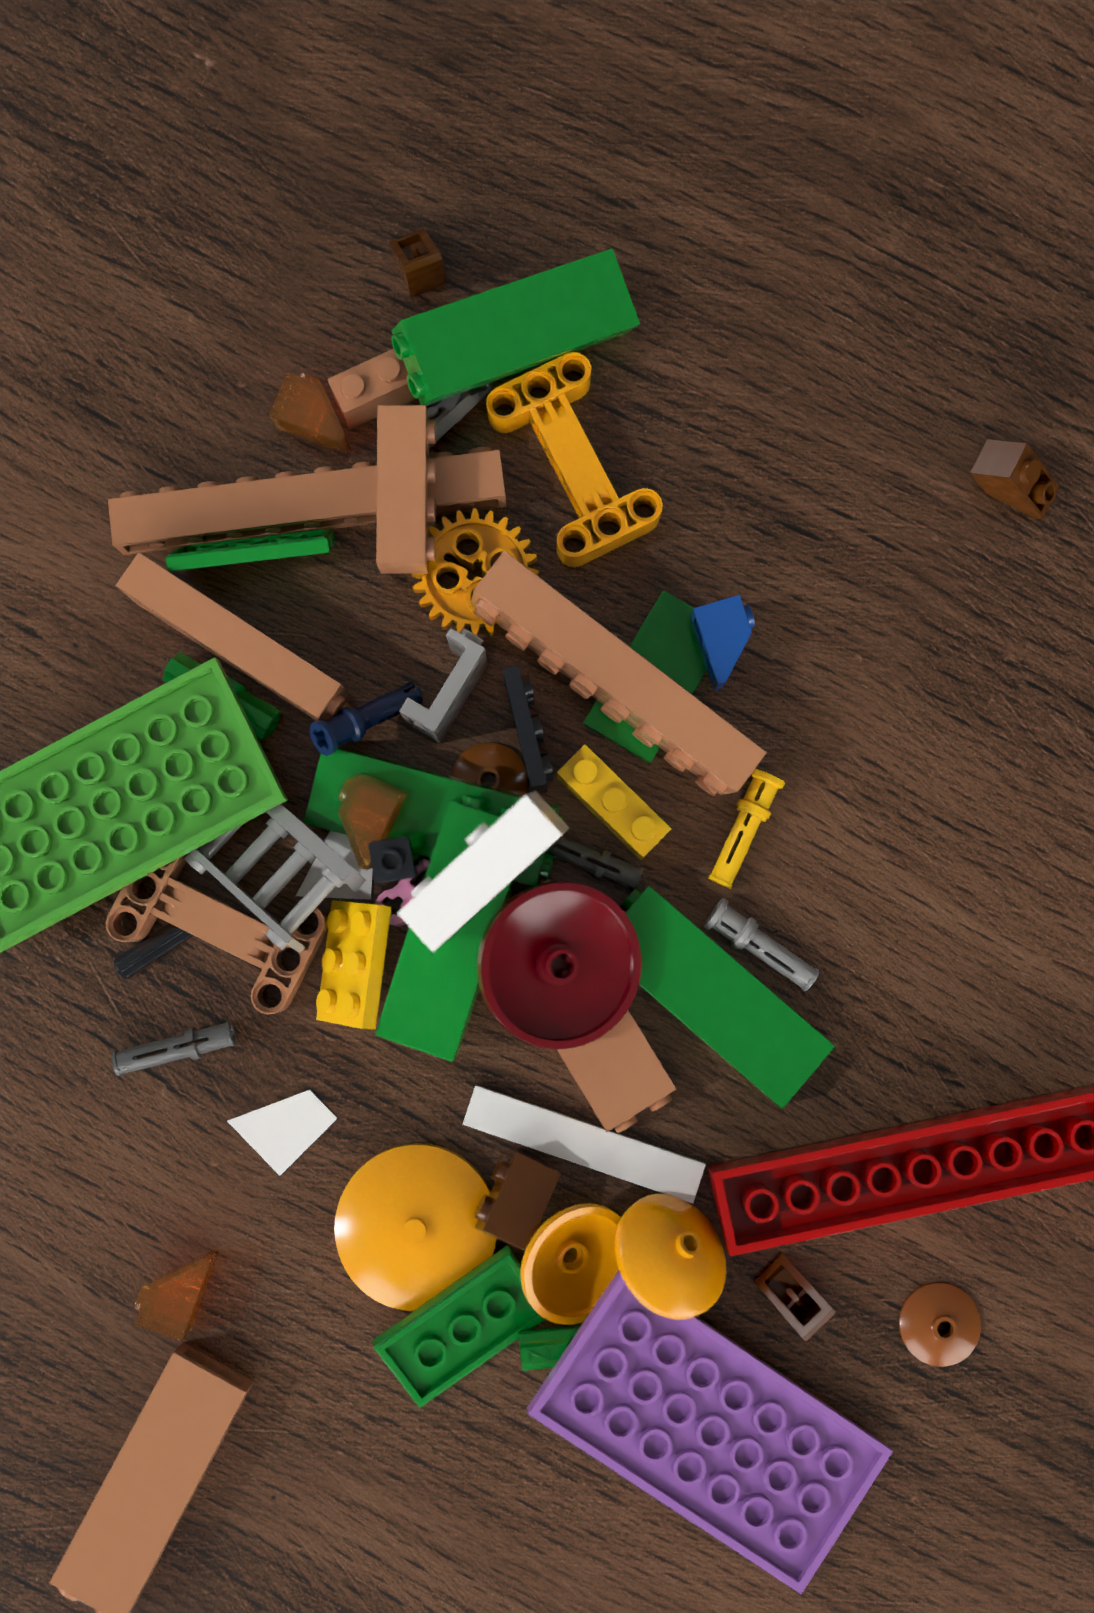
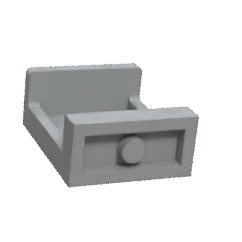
M450 628L446 634L450 650L461 657L430 709L428 710L407 698L399 711L408 725L439 743L443 740L488 665L485 648L481 646L483 640L466 629H462L458 633Z

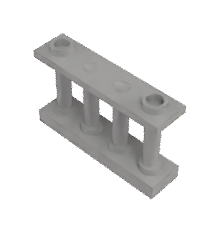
M282 804L266 812L271 817L266 822L268 827L226 873L211 858L242 825L187 854L184 860L200 874H203L206 870L209 871L269 927L265 935L282 950L289 945L299 953L303 951L305 946L292 934L334 887L340 888L345 883L356 892L366 881L350 864ZM288 834H291L298 841L293 847L296 851L253 897L248 895L238 885V882L280 837L285 839ZM316 858L319 859L326 866L321 871L323 876L279 923L265 910L266 906L308 861L312 863Z

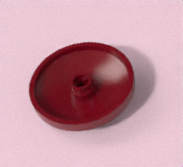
M564 881L534 885L510 898L489 922L480 943L477 959L480 991L494 1018L519 1039L534 1046L547 1049L576 1048L605 1035L628 1011L640 982L641 949L636 931L630 919L617 903L602 892L582 884Z

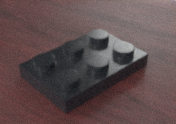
M518 665L502 668L531 792L536 791L538 794L547 793V782L553 781L554 775L548 752L540 754L538 744L544 743V734L539 714H530L529 706L534 705V694L529 674L521 676Z

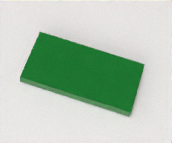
M327 528L183 545L165 557L167 569L169 572L329 553L336 544L335 530Z
M663 590L629 647L692 695L707 670L690 619L694 608ZM596 700L582 725L650 765L660 747L656 744L651 748L644 745L633 736L632 733L635 728L624 720L616 723L601 711L603 704Z
M509 1245L372 1340L373 1348L419 1408L519 1339L518 1331L531 1330L545 1320L533 1309L524 1295L521 1285L522 1263Z

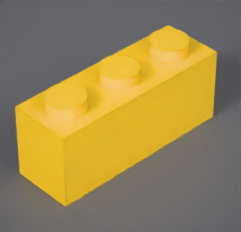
M585 744L557 772L556 778L640 861L671 830Z

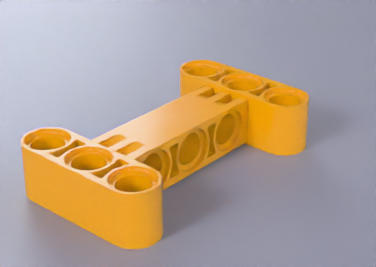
M578 352L566 353L496 387L489 393L486 401L489 424L499 433L513 432L529 423L531 424L579 519L561 528L557 535L558 558L568 567L582 566L651 532L660 521L663 506L658 493L647 488L636 490L620 499L618 498L570 403L585 396L590 389L591 364L585 355ZM570 371H577L582 374L583 378L574 382L567 380L564 375ZM534 388H544L548 391V395L540 399L532 397L529 393ZM503 404L514 408L512 413L505 416L497 414L495 409ZM641 504L648 505L652 508L654 514L648 518H641L636 515L634 508ZM607 521L613 522L619 527V532L614 535H605L599 530V525ZM575 538L581 540L585 547L580 552L573 553L565 549L564 543L569 539Z

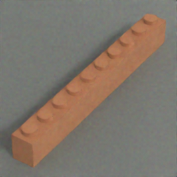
M477 447L469 450L468 454L453 455L450 452H438L430 456V458H435L436 483H429V497H435L436 516L454 514L459 510L461 512H470L473 509L478 511L506 507L500 450L492 451L489 447ZM359 462L350 469L337 470L335 467H320L315 469L314 473L303 475L287 471L276 474L275 478L260 480L258 477L247 476L237 479L236 483L223 485L219 482L207 481L198 484V488L184 490L177 486H167L160 488L159 493L144 494L139 491H128L121 493L120 498L108 499L112 545L122 555L177 549L180 546L368 525L377 523V465L373 462Z

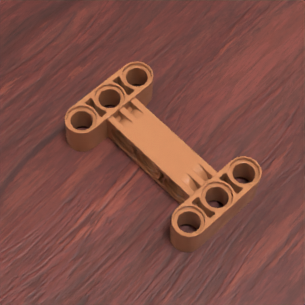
M187 854L121 889L105 922L109 936L120 942H139L147 937L157 918H160L262 969L252 988L251 1002L256 1010L267 1015L282 1012L292 1003L328 932V916L324 910L316 907L313 913L318 917V928L309 935L302 932L300 926L294 931L292 935L305 948L299 953L300 963L298 967L293 971L287 970L282 965L281 957L285 950L292 947L287 945L282 950L265 935L269 929L266 924L178 880L186 864L184 858ZM151 877L156 884V890L152 897L145 899L140 893V885L143 880ZM131 913L137 920V926L132 934L126 935L121 928V922L125 915ZM270 984L279 987L282 994L280 1003L275 1007L267 1005L263 999L264 989Z

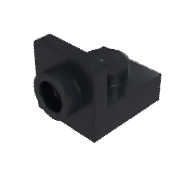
M409 836L376 840L368 845L375 884L415 878L425 869L422 853L413 854Z

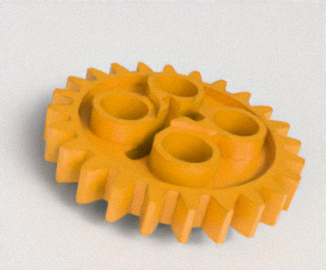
M473 509L471 519L465 520L464 515L459 510L456 515L457 522L453 524L445 516L442 517L443 530L440 531L433 526L429 527L431 537H435L436 559L435 561H428V574H411L414 578L422 579L421 582L413 586L414 593H426L419 601V605L421 608L433 606L429 613L431 621L441 615L444 617L442 629L446 630L452 623L457 624L458 633L465 629V627H471V632L478 636L479 628L485 627L489 636H493L494 625L490 626L479 619L473 613L476 607L471 604L474 589L483 578L476 576L473 581L469 580L467 569L474 571L477 566L481 567L482 576L484 577L490 570L491 564L505 551L538 576L539 570L528 568L529 565L536 562L537 555L524 553L530 547L531 541L526 539L518 542L517 539L521 533V528L518 526L508 531V518L506 516L496 524L493 522V511H489L485 520L479 519L477 509ZM464 539H471L478 544L479 548L472 555H464L458 551V544ZM446 555L454 557L460 564H462L467 569L455 563L446 561L444 557ZM445 572L454 573L458 576L459 582L454 588H442L437 583L440 575Z

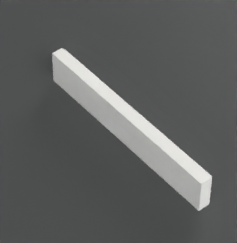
M475 1085L463 1121L465 1126L690 1203L694 1202L706 1165L699 1160L611 1130L606 1132L602 1127L479 1085Z

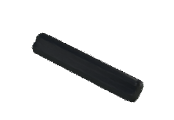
M169 923L114 960V967L123 979H129L194 935Z

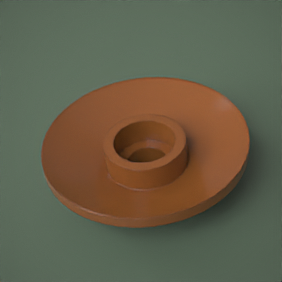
M487 742L474 745L465 750L452 767L450 774L452 777L482 784V776L486 773H492L496 777V782L491 787L523 796L527 794L528 776L525 765L512 749L502 744Z
M933 1282L918 1287L906 1298L899 1314V1331L905 1346L913 1356L926 1364L945 1367L963 1361L975 1349L981 1334V1318L974 1301L962 1289L949 1283ZM943 1321H948L950 1323L948 1333L938 1334V1325Z

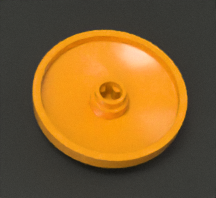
M427 1143L398 1145L386 1149L368 1160L359 1168L345 1187L335 1217L337 1251L352 1281L366 1295L385 1306L399 1310L415 1311L492 1257L496 1238L475 1229L478 1219L474 1218L478 1203L484 1195L489 1196L491 1192L483 1176L469 1161L456 1152Z

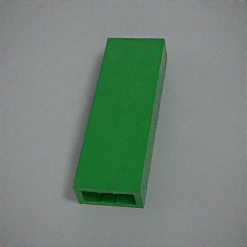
M612 248L405 318L391 330L393 333L391 342L396 356L399 359H403L408 372L407 384L412 396L418 398L420 405L427 406L552 361L566 353L577 352L619 337L639 326L640 322Z
M338 746L336 752L329 756L320 754L304 823L371 842L409 836L413 853H422V856L431 858L449 800L455 798L461 800L463 794L471 795L485 800V808L500 813L502 807L511 809L524 796ZM546 802L558 815L560 805ZM558 815L564 821L565 817ZM549 847L516 876V882L534 886L541 882V878H549L554 861V855L548 854Z
M463 794L461 800L457 798L449 800L425 879L429 876L434 880L470 847L465 839L483 823L490 828L510 808L502 807L499 813L485 808V800ZM515 878L434 952L409 927L378 1023L376 1036L451 1062L454 1061L460 1052L480 990L477 973L480 943L492 917L509 900Z
M647 886L643 892L636 887L621 906L626 910L625 914L630 919L639 940L642 960L639 986L773 1103L783 1109L835 1046L650 886Z

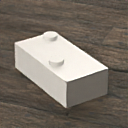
M536 791L525 795L493 826L489 828L483 823L465 839L470 847L434 880L429 876L410 893L414 898L397 914L426 946L434 952L564 834L569 827Z

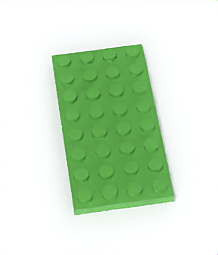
M215 657L0 771V953L288 800L218 659Z

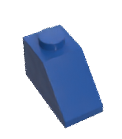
M740 595L694 608L690 616L713 691L721 689L726 683L752 633L751 628L755 627L752 610L748 604L743 605Z

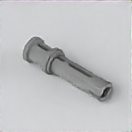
M723 897L713 908L703 927L707 930L713 928L731 941V947L736 950L745 948L772 969L798 985L804 992L807 991L817 979L819 970L759 930V924L756 923L757 921L753 917L747 919L728 906L729 901Z

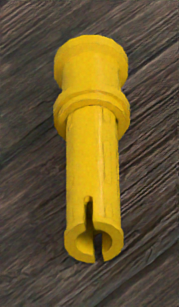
M754 769L751 773L753 778L744 798L739 799L736 804L737 810L740 812L724 843L714 869L708 877L709 880L729 889L733 886V881L761 821L766 822V819L770 818L771 812L769 808L778 789H783L785 785L783 780L759 769ZM739 839H740V842H739V844H738V846H737V848H736V850H735V852H734V849H735V847H736V845H737V843H738V841H739Z

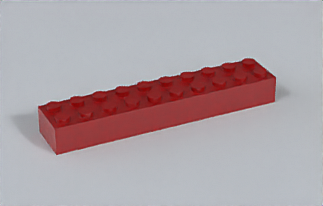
M1094 1085L707 1166L724 1247L730 1256L1094 1180Z

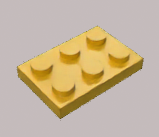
M332 900L331 911L327 918L326 948L322 956L321 986L316 999V1020L359 1029L376 1030L391 906Z

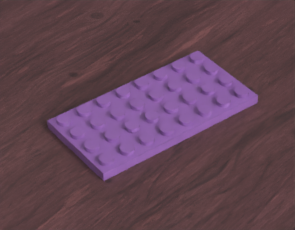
M618 1270L527 1407L528 1415L800 1594L803 1593L893 1452L883 1441L699 1317L677 1320L663 1317L649 1310L629 1290L620 1270Z

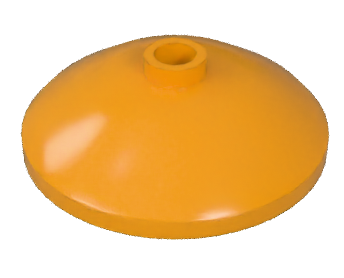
M667 1194L645 1196L632 1204L622 1215L615 1235V1255L622 1278L632 1294L649 1310L670 1319L693 1318L711 1308L720 1297L724 1288L726 1258L721 1240L707 1217L693 1204Z
M598 1204L574 1205L553 1215L534 1234L523 1257L521 1285L527 1301L540 1316L553 1323L565 1325L583 1323L619 1270L615 1255V1235L621 1217L617 1213Z

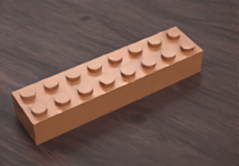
M503 551L474 589L471 604L476 607L473 613L479 619L490 626H493L496 622L508 632L505 637L513 645L523 651L526 647L530 648L540 656L537 662L547 671L554 675L560 671L571 680L569 686L577 694L585 699H588L590 696L594 697L603 704L601 711L616 723L624 720L635 728L632 733L633 736L650 748L654 744L658 745L660 749L667 753L664 759L670 765L681 772L686 768L698 778L695 783L707 793L715 796L717 792L720 795L738 792L766 755V751L507 552Z

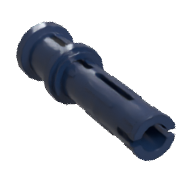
M408 682L400 688L358 708L344 707L338 711L337 716L326 721L317 720L310 725V736L313 744L320 753L329 756L336 752L338 746L348 741H360L368 729L399 715V711L407 698L421 705L423 701L421 690L419 687L415 688L416 684L414 682Z

